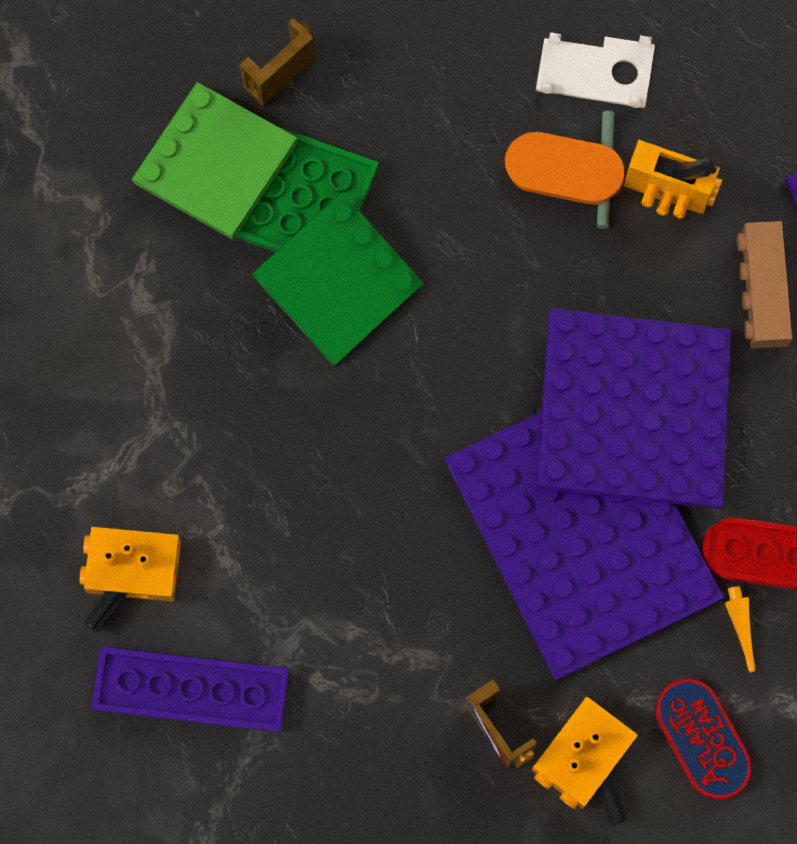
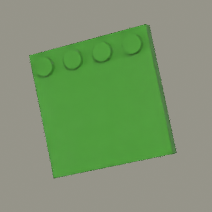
M197 82L133 176L132 181L135 185L234 240L298 144V139Z

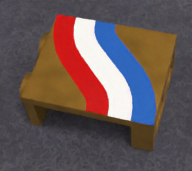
M492 679L467 696L465 706L507 768L513 764L519 768L533 758V750L537 743L532 738L511 752L482 709L499 696L500 689Z

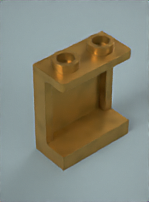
M294 18L288 22L290 43L262 69L249 57L240 64L243 87L262 106H265L315 60L314 33L304 22L299 24Z

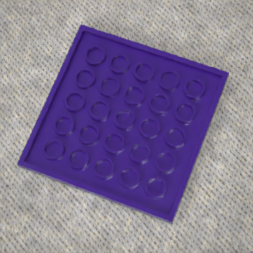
M550 308L548 312L536 488L720 509L723 506L731 330Z

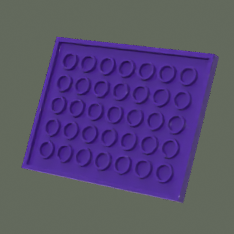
M540 412L445 457L444 461L554 680L557 681L723 600L724 597L675 504L536 488L541 424Z

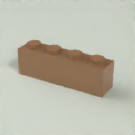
M782 221L745 223L742 232L737 235L738 251H743L744 262H740L741 281H746V291L742 293L743 310H748L749 321H745V338L751 340V349L788 347L792 340Z

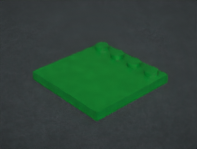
M283 129L297 137L298 144L235 238L276 252L342 192L361 213L379 170V162Z
M343 192L251 274L332 365H336L423 284Z

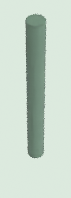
M604 111L602 112L601 145L613 149L614 112ZM610 199L598 204L597 228H609Z

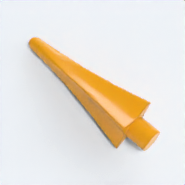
M740 586L728 588L730 601L724 603L740 640L748 670L753 673L756 668L751 642L749 597L742 598Z

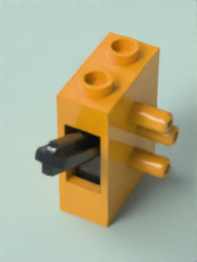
M638 140L627 171L624 187L644 193L641 203L645 207H652L655 198L660 199L656 209L659 215L666 216L671 204H675L673 215L682 219L685 217L687 209L703 214L706 205L713 206L722 180L717 178L720 168L714 166L715 161L711 158L696 160Z
M91 527L90 535H85L83 553L88 554L87 565L81 566L80 585H84V590L87 594L103 595V597L85 619V625L94 632H100L125 597L174 602L181 545L179 535Z
M586 696L532 768V771L536 773L534 779L547 789H550L551 786L562 793L559 798L573 809L576 806L583 809L596 792L611 826L620 824L627 820V816L609 773L638 735Z

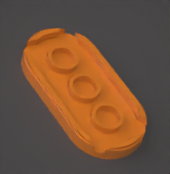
M530 132L515 139L509 146L505 156V167L510 179L518 188L527 192L596 205L606 202L612 196L614 197L621 190L624 183V166L619 155L613 149L597 143L542 132Z

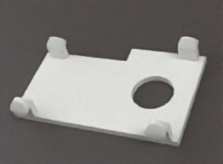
M550 32L549 39L544 38L536 91L627 105L634 108H645L655 44H651L652 37L640 35L639 42L605 37L603 47L561 41L562 34ZM627 61L636 67L638 76L633 83L622 85L614 80L612 69L619 62Z

